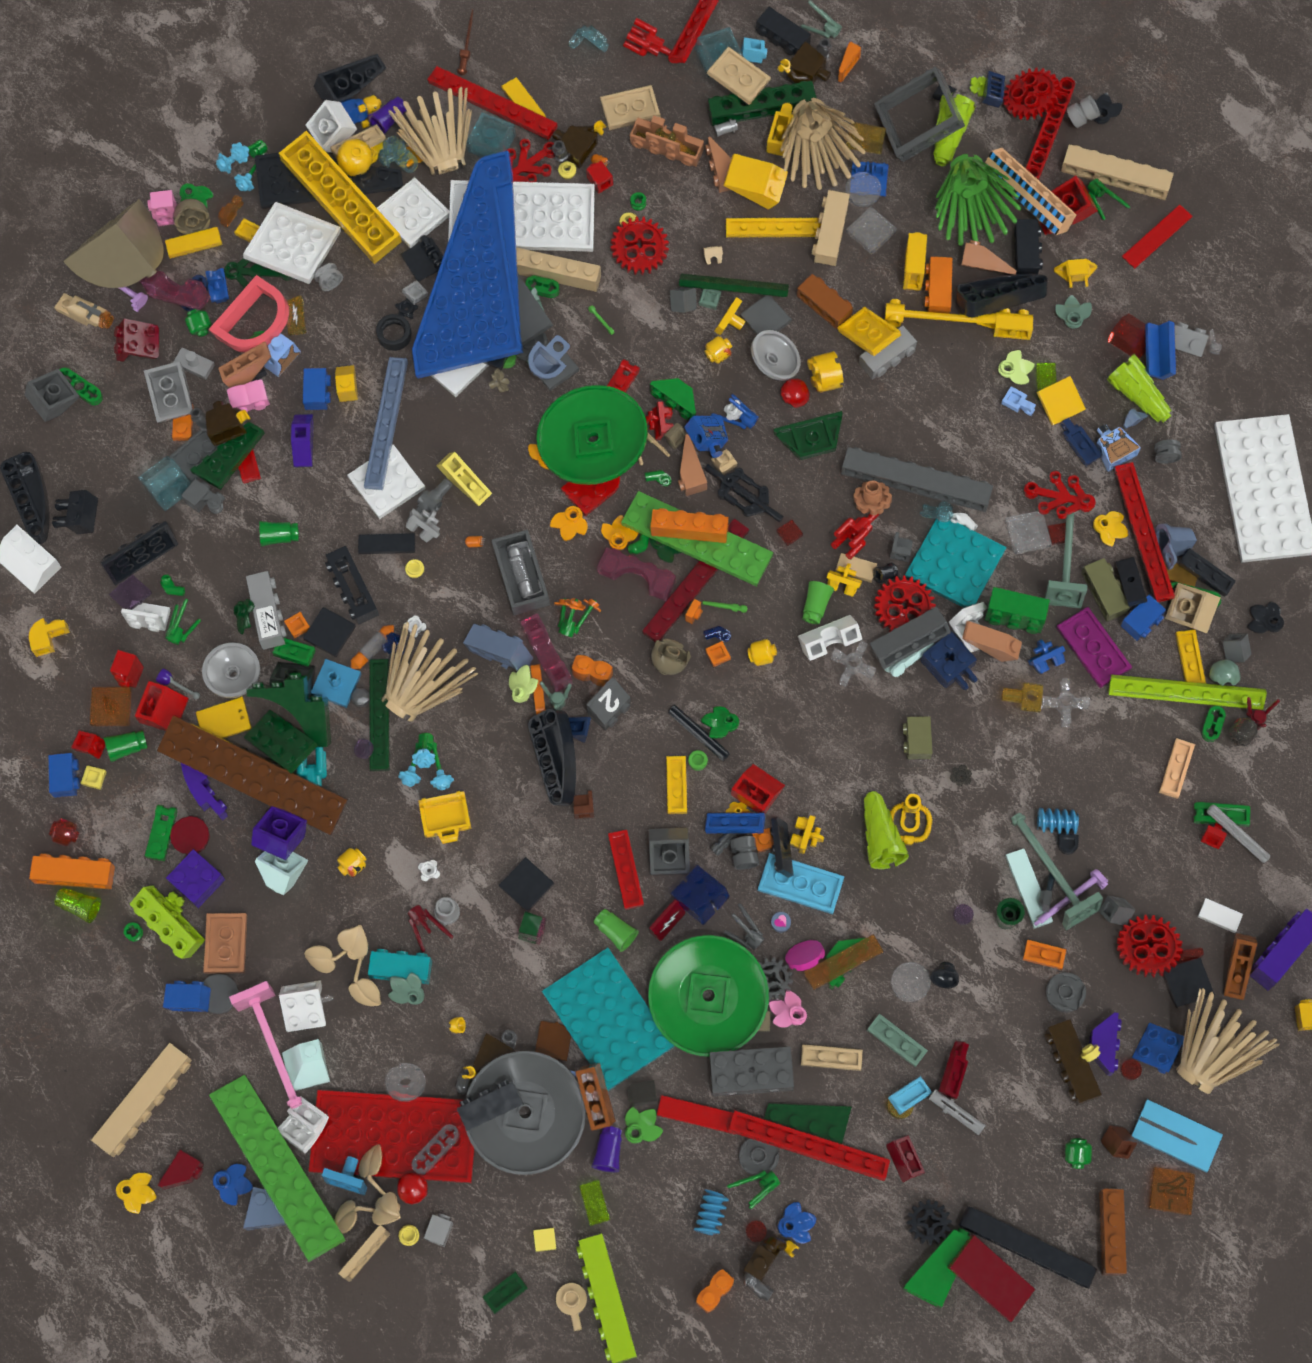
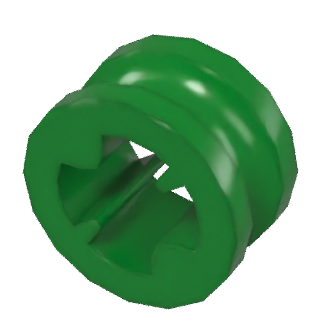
M640 192L634 193L630 198L631 207L636 211L643 210L646 207V196ZM636 199H639V201H640V199H641V202H642V203H640V204H638V202L635 203V200H636Z
M129 923L124 928V935L129 941L136 942L142 938L143 930L137 923ZM131 928H135L136 930H138V933H135L136 936L134 937L131 934H129V931L131 932Z

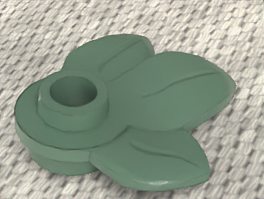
M1071 295L1064 305L1056 304L1055 311L1057 316L1063 319L1069 328L1076 329L1082 325L1083 320L1091 315L1092 305L1090 302L1080 305L1077 299Z
M413 972L408 975L407 979L392 976L390 978V986L393 991L388 994V997L400 1004L409 1002L410 1004L417 1005L422 1003L425 995L421 988L422 982L420 978Z

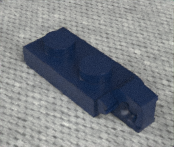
M1069 418L1062 421L1063 435L1085 467L1102 457V454L1082 426L1079 427L1077 424L1074 426Z

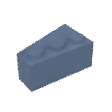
M473 624L463 642L470 652L489 661L493 659L503 663L502 667L505 669L510 666L518 671L522 666H529L533 660V656L522 643V639L517 636L509 637L500 630H497V632L493 631L484 624L481 626Z
M253 1187L243 1228L249 1231L286 1225L265 1189Z

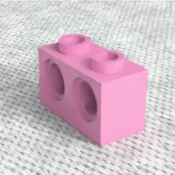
M172 190L151 192L148 208L152 213V218L157 221L158 226L174 224L173 213L177 203Z

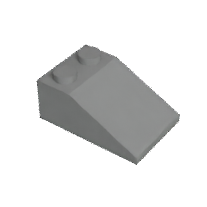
M180 361L144 370L157 423L190 415L193 407L184 368Z

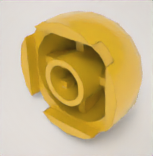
M360 139L346 140L339 147L336 154L338 166L345 174L350 176L365 174L372 163V151L369 145Z

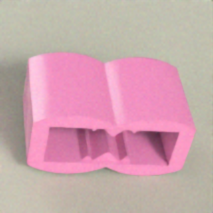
M256 380L245 385H238L227 389L229 401L233 408L238 407L241 410H246L248 413L252 409L263 410L266 406L270 405L263 380Z

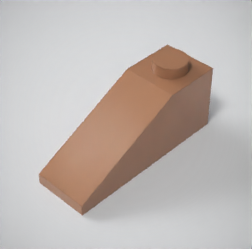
M970 240V243L965 244L961 266L1011 275L1016 274L1015 269L985 246H981V242Z
M264 341L219 367L222 381L229 388L251 382L271 358L267 343Z
M688 434L685 435L680 480H678L679 488L685 492L686 496L707 490V480Z
M966 621L963 640L1001 662L1018 660L1022 645L1021 641L1009 634Z

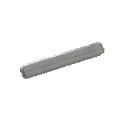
M1211 805L1208 808L1207 813L1262 863H1265L1270 858V855L1217 806Z

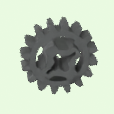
M765 958L764 964L759 962L767 979L769 1002L772 997L778 1001L779 995L785 998L786 993L784 991L790 992L791 988L788 985L793 984V980L789 979L793 973L787 972L789 966L783 967V960L776 963L775 958L772 959V962H769L767 958ZM773 967L772 970H764L765 968ZM780 971L785 977V982L780 978ZM774 976L775 981L769 983L768 978ZM772 989H778L776 992H770Z

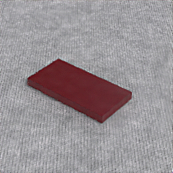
M971 1235L948 1266L950 1271L1008 1322L1014 1320L1035 1291L1034 1287L975 1235Z

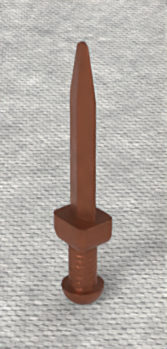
M473 9L468 24L464 50L460 49L459 54L461 60L457 73L461 76L467 73V61L471 55L470 51H468L473 20Z

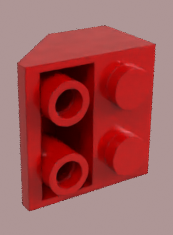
M148 681L135 717L141 724L166 731L173 716L182 718L189 698L167 686Z
M753 764L733 786L731 796L756 813L766 814L785 785Z

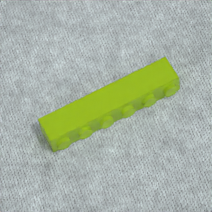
M603 1234L579 1240L580 1246H577L576 1249L579 1259H584L585 1266L582 1267L584 1278H589L591 1284L590 1287H587L590 1299H595L597 1307L593 1308L596 1320H601L602 1327L599 1328L601 1339L607 1342L608 1348L604 1349L607 1361L612 1360V1363H621L637 1358Z

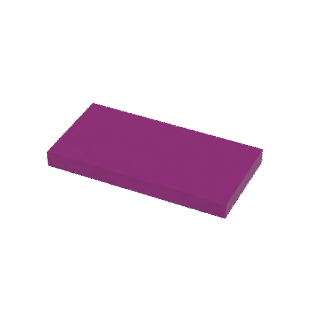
M1089 607L1056 626L1058 632L1100 689L1110 683L1111 675H1123L1132 669L1131 664Z

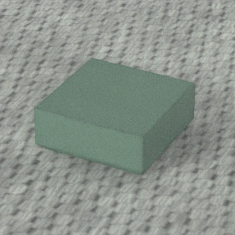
M703 289L699 306L716 310L721 297V291Z

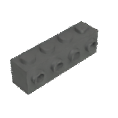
M935 607L869 644L882 668L886 669L945 637L951 631L946 619L939 609Z

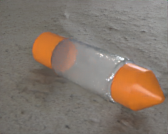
M383 626L350 660L351 668L360 670L393 636L394 626Z

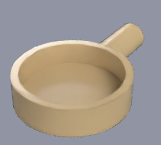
M568 1283L558 1290L556 1304L561 1312L571 1315L574 1331L582 1330L579 1313L586 1307L587 1295L580 1285Z

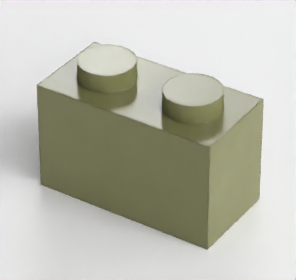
M907 717L906 723H903L902 726L903 735H906L907 742L903 743L904 753H907V760L931 759V717Z

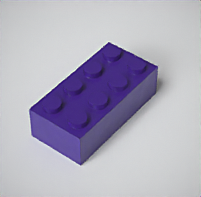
M1307 908L1302 913L1298 911L1262 953L1265 957L1261 955L1252 965L1251 969L1253 971L1250 977L1267 991L1278 983L1311 943V911Z

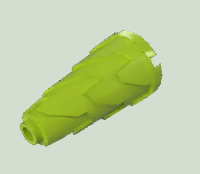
M957 94L956 98H954L965 126L935 143L933 156L934 161L939 166H946V164L952 161L962 135L967 129L972 113L975 111V102L968 97ZM942 95L940 100L937 125L953 116L944 95Z
M1134 354L1128 359V362L1120 365L1107 378V381L1117 391H1121L1131 402L1133 401L1146 414H1149L1157 422L1162 421L1164 423L1172 416L1170 414L1172 410L1164 400V396L1154 385L1152 378L1146 372L1145 366Z
M876 791L867 793L864 798V818L867 828V853L870 866L874 869L890 868V863L894 862L896 867L904 863L909 857L905 843L901 840L898 828L894 825L890 810L887 809L883 797Z

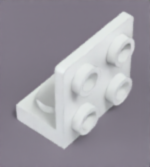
M132 601L131 609H122L121 613L130 627L136 629L145 627L151 631L159 632V630H166L171 609L165 606Z
M984 602L963 608L949 621L953 631L960 637L970 652L980 649L962 639L966 621L979 624L978 620L984 616L983 612L988 608Z
M321 980L281 987L279 998L287 1032L326 1025L320 996L322 990Z

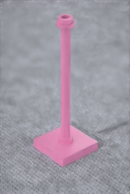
M265 981L229 998L238 1012L253 1007L288 1095L289 1101L287 1105L294 1109L302 1105V1098L297 1097L260 1005L261 1002L276 996L273 988Z

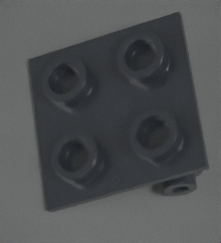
M426 235L420 237L419 244L400 254L418 282L438 272L443 259V254L432 237L429 238Z

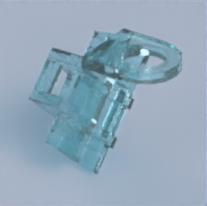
M586 25L581 29L578 28L569 41V47L576 48L585 37L604 53L609 46L607 43L608 39L592 25L589 28Z
M393 135L383 141V149L379 152V161L383 166L390 167V163L395 161L398 166L408 173L414 172L418 167L417 158L406 149L408 145L403 139L399 140ZM409 159L414 161L411 169H408L406 166Z

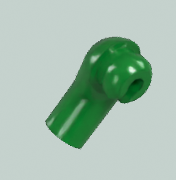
M640 534L639 541L628 545V552L636 555L646 551L649 537Z

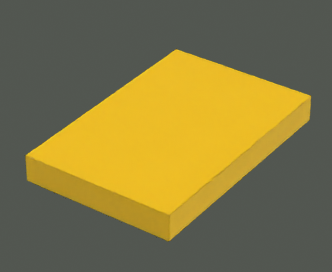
M863 307L837 327L839 333L872 356L878 354L901 336L899 329L866 307Z

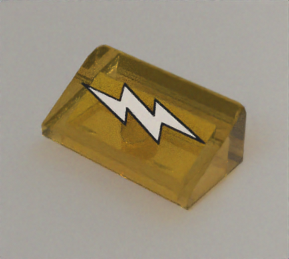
M297 296L287 301L289 305V317L287 320L289 336L307 333L302 296Z

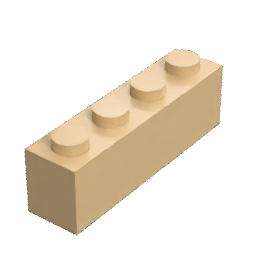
M828 190L827 197H823L822 207L825 209L824 213L820 212L819 216L821 229L817 228L815 239H818V243L813 245L812 255H815V263L836 266L850 194Z

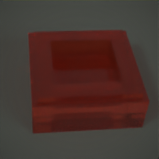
M793 520L777 529V533L787 546L803 536V533Z
M1066 523L1047 526L1051 545L1065 543Z
M1203 948L1183 950L1182 954H1180V961L1184 962L1202 958L1204 956Z

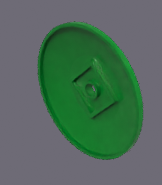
M603 385L580 387L556 399L545 411L537 430V447L545 465L561 479L585 485L604 483L621 476L638 461L647 442V421L642 408L627 393ZM592 436L598 437L595 442H590L589 439Z
M704 935L686 939L665 953L653 971L648 998L652 1018L661 1034L671 1044L687 1053L710 1057V1052L735 1051L753 1038L765 1019L769 1002V991L764 971L751 952L731 939ZM710 989L714 992L715 997L713 1000L706 1001L703 998L705 990Z

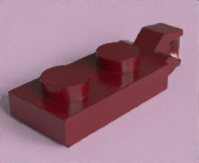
M955 1041L939 1088L940 1093L952 1099L958 1098L969 1062L966 1060L969 1044L962 1041Z

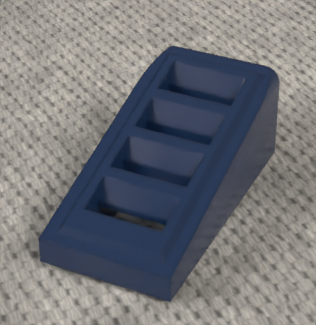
M991 71L987 72L982 103L997 108L1000 107L1004 97V75Z

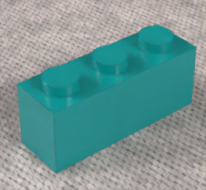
M377 949L376 952L371 951L368 976L370 979L390 981L392 976L407 979L408 975L413 972L420 978L422 984H429L432 960L425 953H416L415 956L408 955V952L396 951V954L388 953V950Z

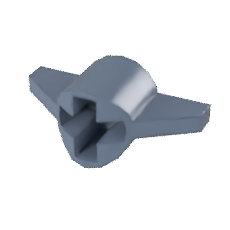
M1131 409L1125 417L1123 427L1126 429L1137 425L1141 420L1147 418L1148 414Z

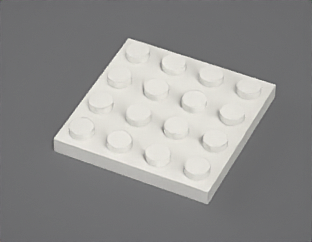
M275 202L243 253V258L310 284L316 271L320 268L341 233V227Z

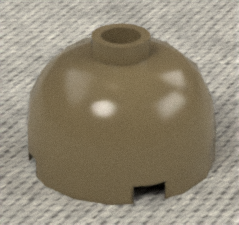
M185 199L176 205L173 219L179 232L187 235L207 229L210 224L209 212L201 201Z
M663 639L662 642L657 640L651 653L653 665L661 674L676 675L687 666L691 658L690 652L687 651L686 653L683 650L684 646L675 640Z

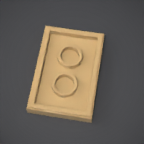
M730 47L722 53L707 71L710 77L749 105L771 79L770 76Z
M652 85L600 97L609 130L634 125L637 117L647 121H651L653 115L660 117Z
M379 1225L338 1274L348 1282H351L390 1236V1233Z

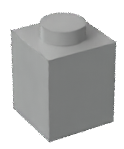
M441 1213L438 1216L432 1215L424 1239L445 1247L453 1227V1223L449 1221L450 1217Z

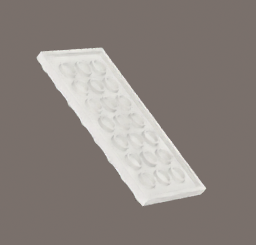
M451 180L448 242L469 181ZM513 182L517 248L526 250L593 252L594 184Z
M1289 414L1216 422L1214 425L1241 563L1312 555V523Z

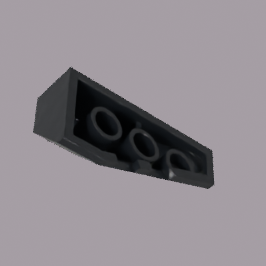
M375 54L318 74L314 88L322 101L329 100L342 103L359 93L386 69V66L379 55Z

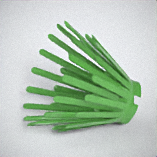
M963 154L956 157L951 162V169L936 198L940 196L935 207L938 210L936 218L940 216L938 229L939 231L942 229L952 194L946 239L950 240L951 231L955 225L958 202V244L960 246L963 245V231L968 230L967 207L973 241H978L976 224L977 228L982 230V218L989 242L993 243L994 237L984 207L992 224L997 222L1004 235L1008 233V230L991 198L1004 215L1007 214L1013 223H1017V219L992 185L1017 210H1021V207L1002 187L1014 197H1019L1014 192V188L1002 178L1010 179L1000 173L999 170L984 163L979 156L968 157V154Z

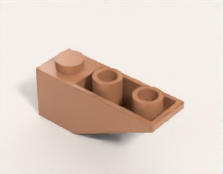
M708 137V144L705 145L707 156L710 155L711 158L709 160L710 170L715 173V176H713L714 186H718L719 193L731 191L723 186L731 158L711 137Z

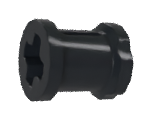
M892 562L884 567L878 566L873 569V577L879 584L887 579L898 577V569Z

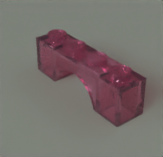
M157 271L150 278L146 276L140 281L149 297L201 310L211 299L201 281L188 279L181 286L161 271Z
M606 547L597 566L598 574L612 580H616L621 575L628 573L642 576L649 585V595L663 601L668 600L676 583V576L673 572L666 569H658L649 562H641L635 556H626L615 548L609 549Z
M538 613L520 621L522 630L554 691L559 692L565 689L569 683L573 685L572 677L564 662L558 656Z

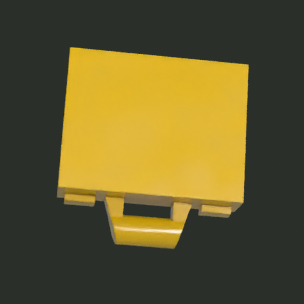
M456 791L453 794L418 800L425 838L438 836L442 844L458 841L459 831L472 829L464 791ZM453 832H455V834L442 836V835H444V834H448V833H453Z

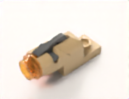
M64 293L54 307L57 312L86 326L89 323L102 329H108L114 320V316L106 309L76 295L73 298Z

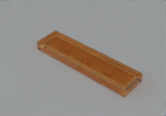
M873 934L804 972V975L812 989L816 990L882 954L884 951Z

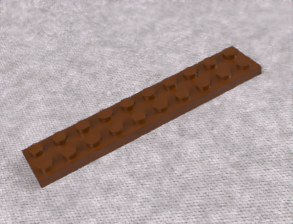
M177 716L172 717L157 749L158 752L269 806L285 810L307 820L308 825L329 835H332L348 801L345 797L295 773L290 774L284 768Z

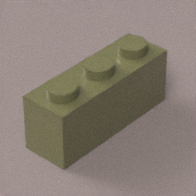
M1105 558L1084 566L1081 574L1105 621L1108 622L1127 614L1130 607L1128 606L1126 596L1121 591L1120 581L1115 579L1111 564L1107 563Z

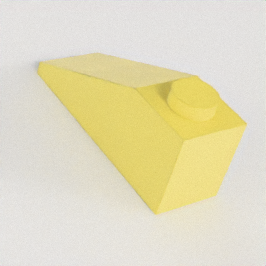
M455 452L446 455L436 465L477 506H480L492 494Z

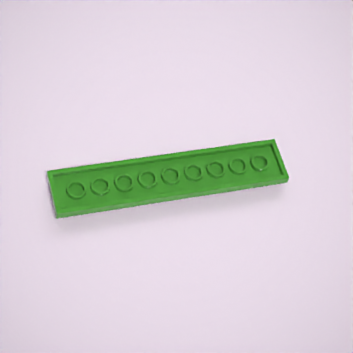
M243 1075L209 1094L211 1101L307 1261L314 1260L344 1242V1236L247 1077Z

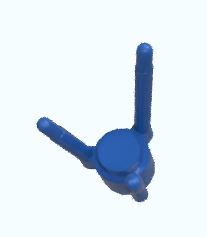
M732 394V398H729V401L742 412L739 418L741 422L728 420L722 416L723 421L740 426L744 430L746 427L751 429L759 417ZM714 413L711 414V416H721Z

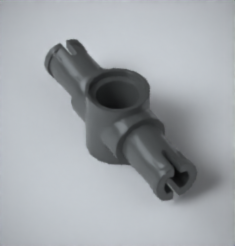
M444 478L434 490L423 492L418 498L416 511L420 514L423 510H426L428 513L431 510L437 512L442 506V497L453 487L452 484Z

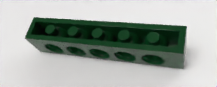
M801 81L796 84H784L779 87H766L750 105L734 93L721 97L714 96L708 99L711 125H719L728 122L729 119H735L736 122L775 116L776 111L780 112L782 105L785 103L792 105L793 113L795 106L802 100L806 102L812 101L811 98H816L813 81Z

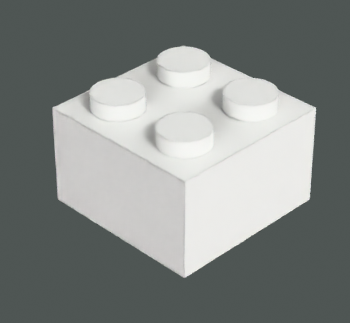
M329 100L323 102L306 124L315 141L325 152L332 153L331 146L350 138L357 130L341 102Z

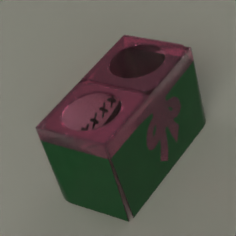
M525 911L518 932V939L540 945L546 928V918Z

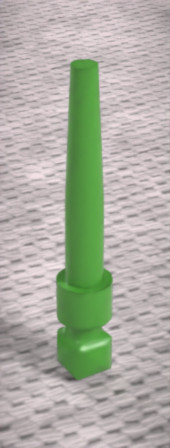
M703 601L704 605L731 609L736 612L746 613L748 610L746 605L739 606V604L732 605Z

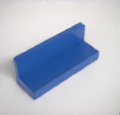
M1168 321L1161 325L1145 324L1147 373L1151 377L1162 380L1176 375L1174 322Z

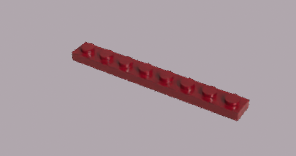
M733 519L728 526V532L744 539L749 533V528ZM699 561L643 629L642 633L655 643L657 640L660 642L718 569Z

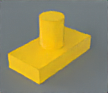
M737 297L735 298L714 332L721 335L728 323L738 330L743 327L746 321L735 314L742 300Z

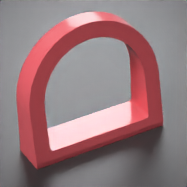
M256 275L209 330L219 341L238 352H247L264 341L268 345L274 337L279 336L289 317V305L277 288ZM262 294L277 302L276 318L270 328L263 334L244 340L235 338L228 333Z

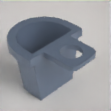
M556 335L546 347L538 341L528 355L530 371L541 379L555 378L566 367L560 359L568 351L570 345L559 335ZM555 342L563 344L561 352L554 350L553 344Z
M1167 523L1158 524L1155 528V534L1167 569L1171 570L1177 562V556L1184 555L1189 548L1192 549L1197 539L1191 528L1171 527Z

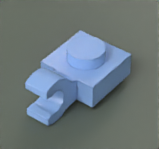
M1010 387L1001 403L1017 413L1021 408L1030 416L1034 413L1036 406L1034 403L1026 400L1027 394L1013 387Z

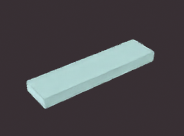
M1025 849L1006 854V860L1033 928L1052 923L1053 919L1050 917L1042 924L1040 923L1037 926L1034 924L1038 920L1037 918L1045 912L1042 911V907L1038 902L1041 889Z

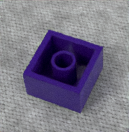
M271 806L253 828L251 845L286 861L304 839L307 820Z
M194 849L166 877L168 882L197 908L225 881L222 874Z

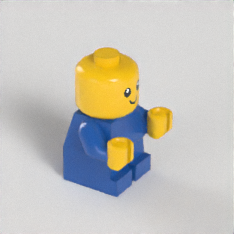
M374 95L363 100L350 99L341 103L354 125L360 122L362 128L369 127V122L365 119L382 105L381 100L377 99Z

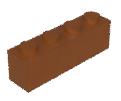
M1102 1189L1099 1192L1102 1275L1123 1276L1127 1274L1124 1189Z

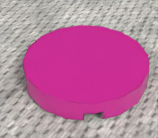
M808 940L793 946L787 952L785 960L792 970L793 968H796L797 971L808 970L816 966L820 958L823 959L825 951L820 942Z

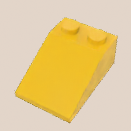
M733 154L723 186L769 210L780 201L788 171H784V169L772 163Z

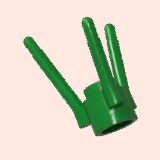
M1098 178L1088 185L1087 189L1090 191L1089 194L1102 220L1106 218L1095 196L1101 197L1106 192L1126 208H1130V205L1109 190Z
M187 598L184 600L178 616L179 605H175L169 628L165 634V639L176 645H179L180 641L184 643L188 635L201 622V619H197L185 634H183L184 630L178 627L188 602Z
M763 1170L757 1175L728 1184L727 1188L736 1187L760 1178L759 1185L762 1191L749 1201V1209H752L768 1193L779 1186L780 1181L772 1171L766 1173Z

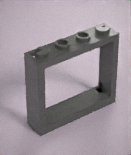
M937 67L926 70L921 76L911 79L909 83L896 88L894 92L883 96L882 99L874 103L896 157L903 162L965 126L945 77ZM938 81L953 116L902 146L888 110Z

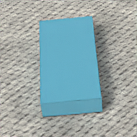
M920 1076L892 1094L888 1099L899 1115L931 1095L932 1091Z

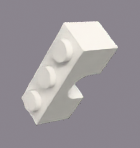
M851 615L798 636L802 651L810 661L826 655V647L831 644L842 643L844 646H848L862 640L858 623Z

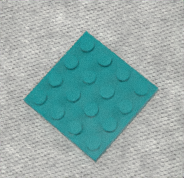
M939 513L908 568L905 577L909 580L913 576V582L920 579V586L927 584L926 589L966 608L977 603L1007 547L959 523H952L950 518Z

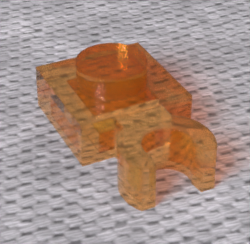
M236 194L231 203L228 202L220 210L218 217L221 225L228 228L237 216V210L244 204L241 201L242 197Z

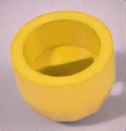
M455 1017L450 1020L451 1028L449 1030L457 1034L465 1031L466 1023L464 1018Z

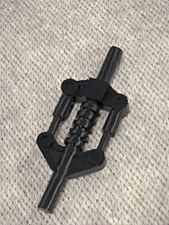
M707 464L704 470L721 481V487L718 491V498L720 500H726L733 506H737L743 510V515L746 517L765 512L778 522L782 521L784 516L769 506L768 487L759 486L744 473L742 468H736L735 471L725 476L710 464ZM741 479L748 485L758 489L759 497L757 498L751 491L748 492V489H744L745 487L740 486L737 482ZM731 490L734 493L737 492L738 496L741 495V498H745L744 500L749 501L752 505L744 507L728 493Z

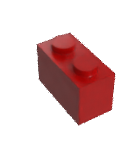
M118 650L110 672L119 686L136 688L144 667L136 655Z

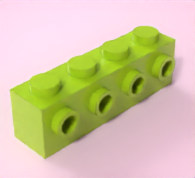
M154 886L143 887L131 901L130 905L134 908L135 914L147 922V926L160 936L159 938L163 943L168 944L173 949L174 955L178 958L192 957L205 941Z

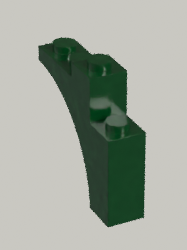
M292 673L284 680V684L282 681L271 682V685L255 682L246 689L247 697L267 699L289 711L300 723L305 735L315 741L318 745L317 747H328L331 744L328 698H322V695H313L309 698L307 676H301V673Z

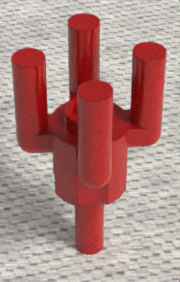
M636 18L634 25L649 33L633 26L626 39L642 46V48L627 40L623 47L641 56H646L647 52L658 56L659 52L669 56L672 50L663 46L665 40L656 36L657 28Z
M880 514L858 517L855 521L852 518H848L834 532V536L837 538L831 543V547L837 549L849 538L851 540L849 546L852 549L846 553V557L851 560L866 545L864 538L872 531L873 526L871 523Z

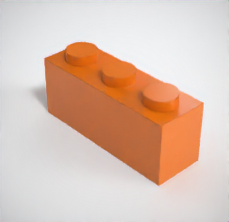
M930 257V262L926 263L925 274H929V279L925 280V291H928V296H925L924 307H928V312L950 314L952 258Z

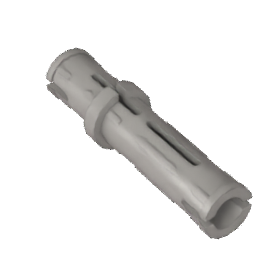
M937 1089L929 1097V1100L943 1109L942 1112L945 1114L949 1113L978 1136L986 1126L955 1104V1100L952 1098L950 1100L937 1091ZM958 1113H960L961 1115H963L964 1117H966V1118H967L968 1120H970L973 1124H971V1123H970L969 1121H967L965 1118H963L962 1116H960Z

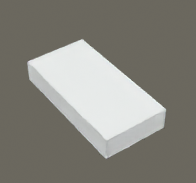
M1205 898L1198 918L1235 933L1243 914Z

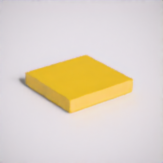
M1071 376L1037 392L1052 426L1086 410Z

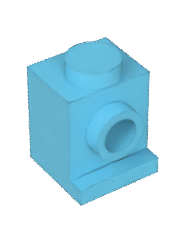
M744 37L741 56L750 62L762 63V60L766 59L767 56L765 41Z

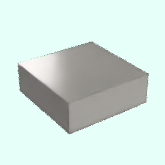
M417 280L402 289V293L413 305L428 296V292Z

